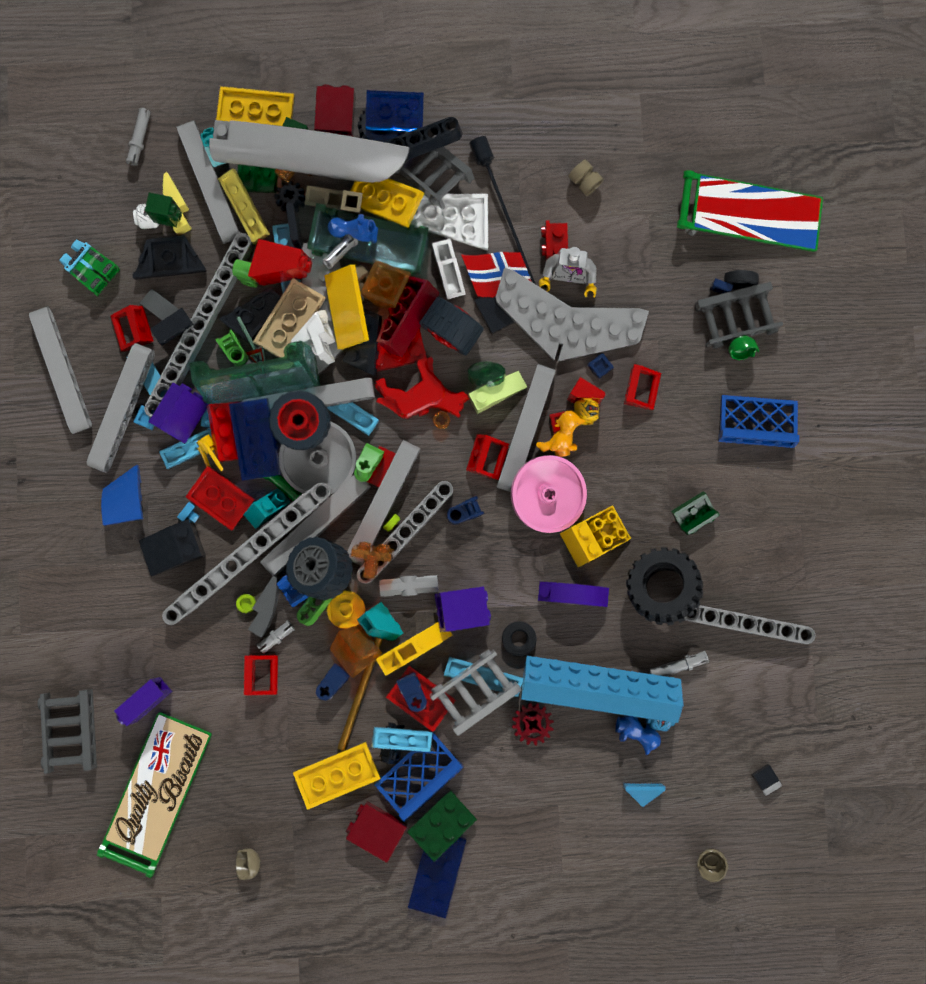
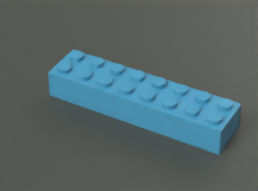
M526 656L523 671L522 700L674 723L679 722L683 709L682 685L679 678Z

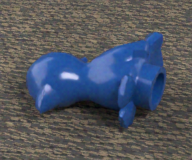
M363 214L358 215L357 219L351 221L337 217L331 219L328 223V231L334 237L342 238L349 234L354 239L362 242H377L378 227H376L372 219H365Z
M623 715V717L617 718L615 729L617 733H620V741L625 742L627 738L638 740L643 746L646 755L660 746L661 737L656 730L650 728L649 724L644 729L635 716Z

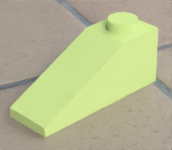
M519 371L469 393V400L476 413L479 414L526 389L527 385Z

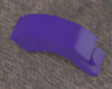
M556 582L539 583L538 601L608 607L609 588Z

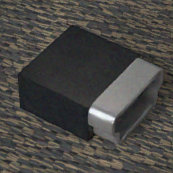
M769 764L751 774L765 796L782 786Z

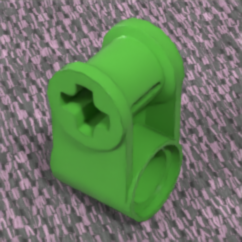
M237 259L233 264V275L242 284L256 288L257 283L248 276L251 262Z
M232 329L224 337L215 339L234 366L242 367L248 361V356ZM241 353V359L235 361V355Z
M366 443L355 465L354 476L358 481L365 482L370 479L374 470L381 462L384 451Z

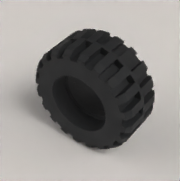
M661 547L660 551L654 548L647 555L644 552L640 555L641 559L639 561L635 560L632 563L633 569H629L627 574L629 577L626 580L627 594L633 607L640 616H644L647 621H654L658 625H663V623L674 625L675 621H679V623L685 621L684 618L686 616H692L694 614L693 610L695 608L698 609L700 598L703 597V581L696 563L690 560L686 553L681 554L675 548L672 551L668 550V547ZM664 570L678 573L683 580V590L676 599L660 603L649 597L646 586L649 579L655 573Z

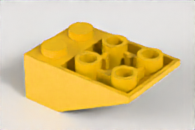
M613 505L560 533L577 567L596 559L631 539Z

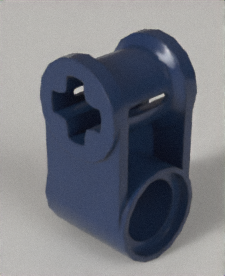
M472 497L461 504L451 507L446 516L448 522L452 525H458L484 515V511H481L477 502L478 497ZM458 511L461 518L454 521L451 519L450 513Z
M335 663L317 686V697L321 700L331 699L351 675ZM322 687H329L328 692L330 694L322 696Z
M414 672L396 681L410 710L419 712L426 707V697ZM415 697L422 700L420 708L417 705H413Z

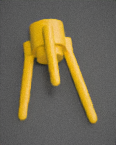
M208 434L196 442L199 446L197 449L201 453L206 467L210 466L206 454H209L219 470L223 471V467L213 453V440Z

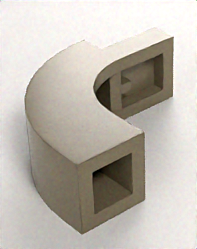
M307 185L305 205L360 213L363 193Z

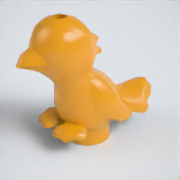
M572 410L565 411L556 421L555 427H560V430L549 441L536 443V446L542 452L551 450L554 451L555 456L564 457L570 455V451L577 450V445L573 443V432L585 421Z

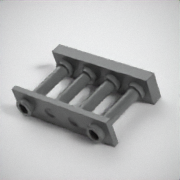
M444 146L430 151L411 171L404 167L409 161L406 160L401 169L395 172V174H401L418 190L424 192V195L428 197L429 202L434 207L439 206L442 210L446 208L442 198L460 180H465L469 184L474 180L472 169ZM438 158L441 160L442 164L424 182L416 177L433 159ZM447 169H452L455 175L437 193L429 188Z
M771 282L700 299L694 304L696 312L702 311V313H705L712 337L705 344L706 348L711 346L713 349L724 346L723 343L733 341L739 336L746 335L750 337L766 332L767 335L778 332V329L783 326V322L774 323L767 300L768 293L773 289ZM757 297L759 299L766 326L756 328L748 302L750 298ZM737 301L742 306L748 330L739 333L737 332L730 307L731 303ZM718 306L723 308L730 335L719 337L712 312L713 308Z
M93 689L81 690L77 697L50 699V693L40 694L38 708L41 710L43 748L41 768L44 769V774L53 772L54 766L81 764L83 771L97 768ZM80 706V714L76 717L51 718V707ZM75 724L81 726V734L79 736L52 737V726ZM80 744L82 746V754L80 756L54 758L53 746Z

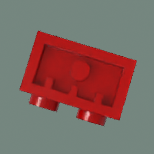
M546 220L545 226L541 227V237L545 238V244H542V256H545V262L551 256L558 254L561 248L568 249V223H550V220Z

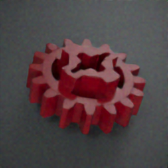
M529 702L527 708L521 705L522 711L516 710L515 712L518 716L512 717V720L516 722V724L512 725V728L517 729L514 735H521L519 741L522 742L526 739L527 745L533 741L534 745L537 746L538 740L544 743L543 738L545 736L551 737L548 731L554 730L550 726V724L554 723V720L548 718L552 715L551 712L545 713L546 707L543 706L540 709L539 703L532 707L531 702ZM529 711H537L534 715L528 716L525 714ZM543 716L546 721L545 728L541 726V720ZM526 718L531 721L536 719L538 728L533 726L529 728L530 725ZM520 720L525 724L523 731L520 729ZM538 732L540 734L536 737H529L531 733Z

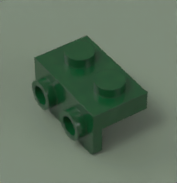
M704 491L671 511L680 530L687 535L696 533L699 528L712 523L715 518L720 516L719 512L713 508Z

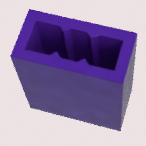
M172 383L150 418L149 423L185 444L209 404L203 401L204 397L196 392L192 394V389L181 383L179 386Z
M484 586L434 594L440 632L490 625L491 613L487 608L488 594Z
M161 677L150 679L114 710L117 714L116 718L122 725L125 724L126 726L137 723L173 691Z

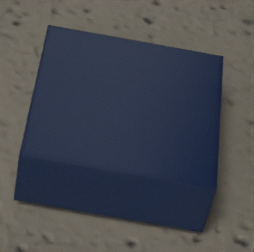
M715 278L711 283L710 290L724 294L731 292L733 285Z
M603 353L587 364L598 380L614 368Z

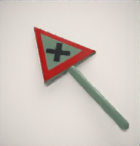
M237 317L253 349L246 352V354L268 375L263 347L256 348L241 318Z

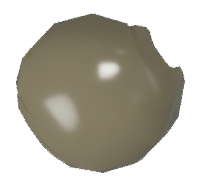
M713 848L706 849L699 855L697 867L703 879L709 882H719L725 877L728 864L722 852Z
M253 849L239 850L236 857L238 879L248 880L254 878L261 866L258 853Z

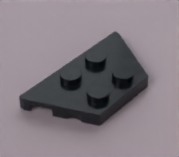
M185 235L147 239L143 247L144 251L138 260V267L136 272H133L132 277L134 280L202 273L207 272Z

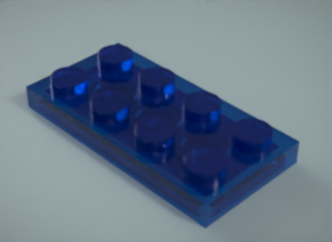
M264 398L229 404L242 481L281 475L276 441L269 427V399Z
M459 837L435 862L424 851L422 852L408 908L446 918L466 844L465 838Z

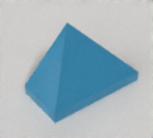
M623 783V788L642 807L665 791L663 784Z

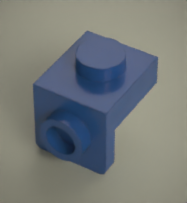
M287 575L277 582L278 588L283 592L292 607H295L309 597L293 589Z

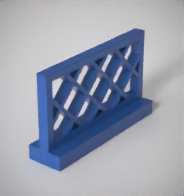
M730 395L721 396L718 442L794 448L799 443V435H797L798 401ZM726 401H733L737 408L731 412L726 407ZM745 403H752L756 409L749 413L743 405ZM765 404H770L775 411L768 415L762 407ZM783 406H792V414L790 416H787L781 410ZM738 409L747 416L741 422L733 415ZM758 410L765 417L761 423L752 416ZM776 412L785 419L779 425L771 418ZM729 417L737 424L734 428H725V420ZM748 418L756 425L752 430L747 429L743 425ZM768 420L775 428L772 431H766L761 425ZM786 421L791 425L792 433H787L781 428Z
M434 732L432 733V738L437 742V752L410 751L374 784L398 812L403 821L408 820L464 768L461 762L455 758ZM415 753H423L422 765L412 764V756ZM426 753L437 754L436 766L425 765ZM439 754H447L452 762L447 766H439ZM408 766V778H397L398 768ZM411 767H422L421 779H411ZM425 767L436 768L435 777L432 780L424 779ZM439 768H444V769L438 774ZM387 779L394 780L393 792L385 791L381 784ZM397 780L408 781L407 792H396ZM411 781H421V790L418 793H410ZM396 794L407 795L406 804L402 808L396 804Z

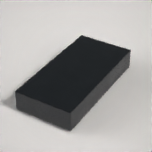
M180 308L150 330L159 344L163 346L194 324L185 310Z

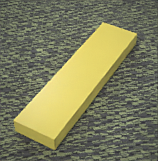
M230 169L220 176L218 180L250 237L252 244H257L258 239L263 240L270 233L235 169Z

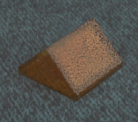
M375 260L360 294L379 308H396L411 273Z
M360 624L339 631L330 648L351 678L358 675L382 654L381 650Z

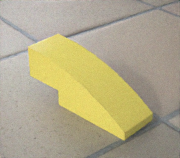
M166 172L163 176V195L172 197L182 211L181 221L177 223V227H173L176 234L180 236L191 230L189 223L183 215L189 208L173 180Z

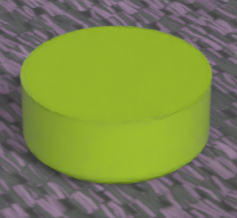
M394 514L383 526V529L390 532L399 522L400 517Z
M250 594L239 596L236 601L237 609L242 613H251L254 611L252 608L256 603V599Z

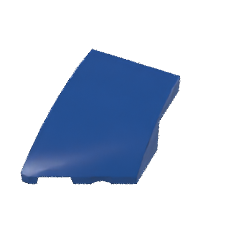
M135 465L103 489L101 511L104 526L143 519L140 483L142 482L139 465Z

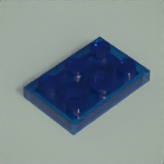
M367 90L366 130L413 131L423 127L424 92Z

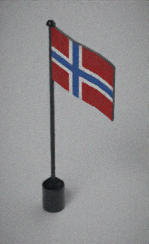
M480 136L469 142L477 165L487 168L519 252H496L477 256L461 254L477 297H496L504 268L514 270L532 283H536L489 166L494 159L487 137Z

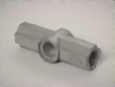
M437 575L424 577L403 576L398 579L379 580L380 596L384 597L394 595L412 596L419 593L439 592Z

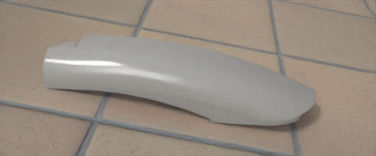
M215 120L213 138H210L209 142L211 157L216 162L272 168L370 183L390 178L397 170L401 169L409 153V147L306 129L232 120L230 122Z

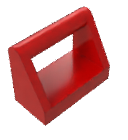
M129 305L110 316L121 352L131 350L135 343L144 346L154 342L143 306ZM126 316L134 338L133 341L127 344L119 320Z
M634 364L631 368L624 404L654 410L662 373ZM640 374L653 376L648 403L634 399Z
M580 377L567 400L575 404L581 398H590L600 404L605 397V392Z
M477 434L466 471L499 480L510 444L488 435ZM491 443L501 446L493 474L483 470Z
M246 655L244 661V695H277L278 655ZM270 659V690H255L256 660Z

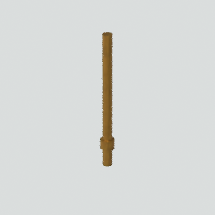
M375 637L372 649L367 654L366 659L368 660L337 747L340 750L345 751L375 662H377L376 659L380 655L378 652L383 641L381 638Z

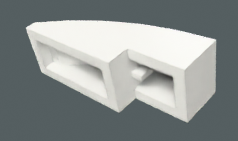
M451 239L431 243L447 299L466 295Z

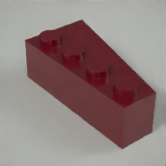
M401 274V285L395 290V301L389 306V317L384 320L377 338V342L388 353L403 357L421 326L420 321L440 294L428 280Z

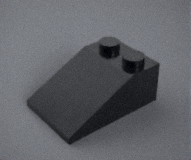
M190 519L171 525L139 540L151 577L206 557L195 523Z

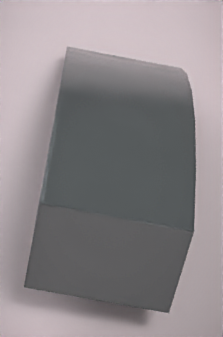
M153 289L140 302L142 306L161 321L179 310Z
M272 576L252 608L258 614L248 630L261 638L265 637L276 612L279 597V588L277 586L279 578L277 576Z

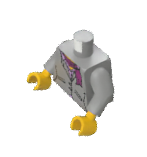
M577 247L570 249L561 248L558 254L547 259L543 271L544 278L539 280V287L547 285L546 291L548 292L550 290L549 278L581 284L588 283L585 289V297H587L588 291H592L594 298L597 291L594 285L596 283V265L591 259H588L586 251H580Z

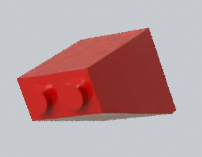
M258 239L248 276L262 286L291 281L292 278L296 280L306 278L312 269V259L302 249Z

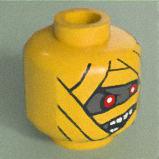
M581 398V400L575 402L574 411L585 421L581 425H592L594 421L598 420L599 403L590 398Z

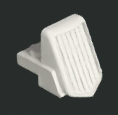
M321 310L314 313L293 337L290 345L299 355L313 351L315 356L318 355L320 360H324L329 365L335 362L329 344L336 341L328 324L326 311Z

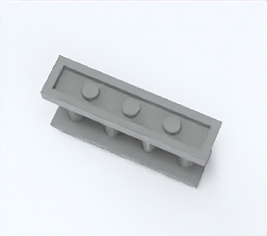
M494 649L492 651L486 650L480 655L481 659L443 686L440 683L431 690L433 692L430 694L431 699L434 700L439 697L455 720V725L452 728L457 736L522 691L516 681L514 683L509 682L493 659L497 655ZM485 663L488 664L503 686V691L497 695L491 691L477 671ZM470 674L487 697V702L481 706L476 704L461 682L462 679ZM453 686L456 687L471 709V713L466 717L459 714L445 694Z

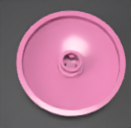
M558 456L534 458L525 463L513 479L511 486L513 509L518 518L533 530L545 533L565 530L578 520L585 508L587 489L584 478L577 467L564 458Z

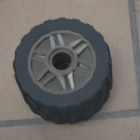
M309 537L300 541L293 548L286 564V575L291 587L301 594L319 600L333 599L340 595L347 588L353 571L352 560L348 552L342 546L320 537Z

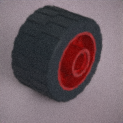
M436 297L420 321V325L432 334L437 341L465 356L468 355L484 331L482 325L466 311L441 297Z
M302 390L290 391L281 395L273 403L274 405L270 410L269 427L275 439L282 445L294 450H308L317 447L327 437L331 426V417L328 408L317 396ZM303 416L304 422L298 426L297 418Z

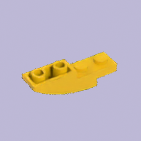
M439 622L376 660L386 676L447 640L453 634L451 631L440 632Z

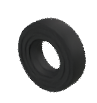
M748 270L729 271L724 275V282L732 284V288L744 289L758 285L759 274Z
M521 621L509 624L502 634V644L505 650L514 656L529 654L537 642V636L532 626ZM517 631L524 632L527 637L526 643L520 647L512 643V635Z

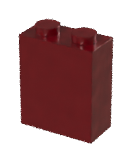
M327 84L317 86L314 131L353 137L356 99L354 88L347 85L341 87H333Z
M367 801L365 805L361 804L355 813L358 816L355 823L351 821L345 832L348 833L346 840L387 863L408 824Z

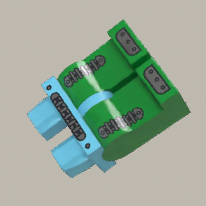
M75 240L71 246L77 252L74 257L71 258L68 254H64L59 261L63 264L66 271L98 297L108 283L93 270L110 282L120 268L88 243Z

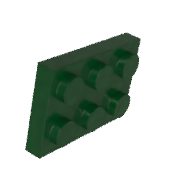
M450 790L407 833L435 862L477 819Z

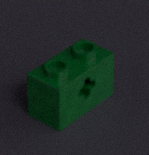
M149 192L145 206L147 215L154 223L177 227V223L181 221L182 211L174 199L170 196Z

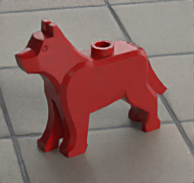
M424 357L417 361L423 381L407 392L387 387L385 378L376 381V384H374L377 391L384 397L378 398L376 402L392 410L402 419H409L417 414L421 417L430 412L429 408L440 409L460 418L459 412L464 409V403L470 399L464 392L454 393L444 387L442 382L434 375L432 357Z

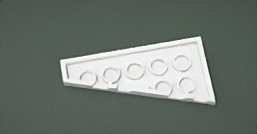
M446 194L442 198L446 207L444 210L439 206L434 207L429 202L428 197L423 196L410 226L488 251V194Z

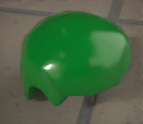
M746 335L735 338L728 348L729 355L736 360L754 357L755 352L760 351L754 338Z

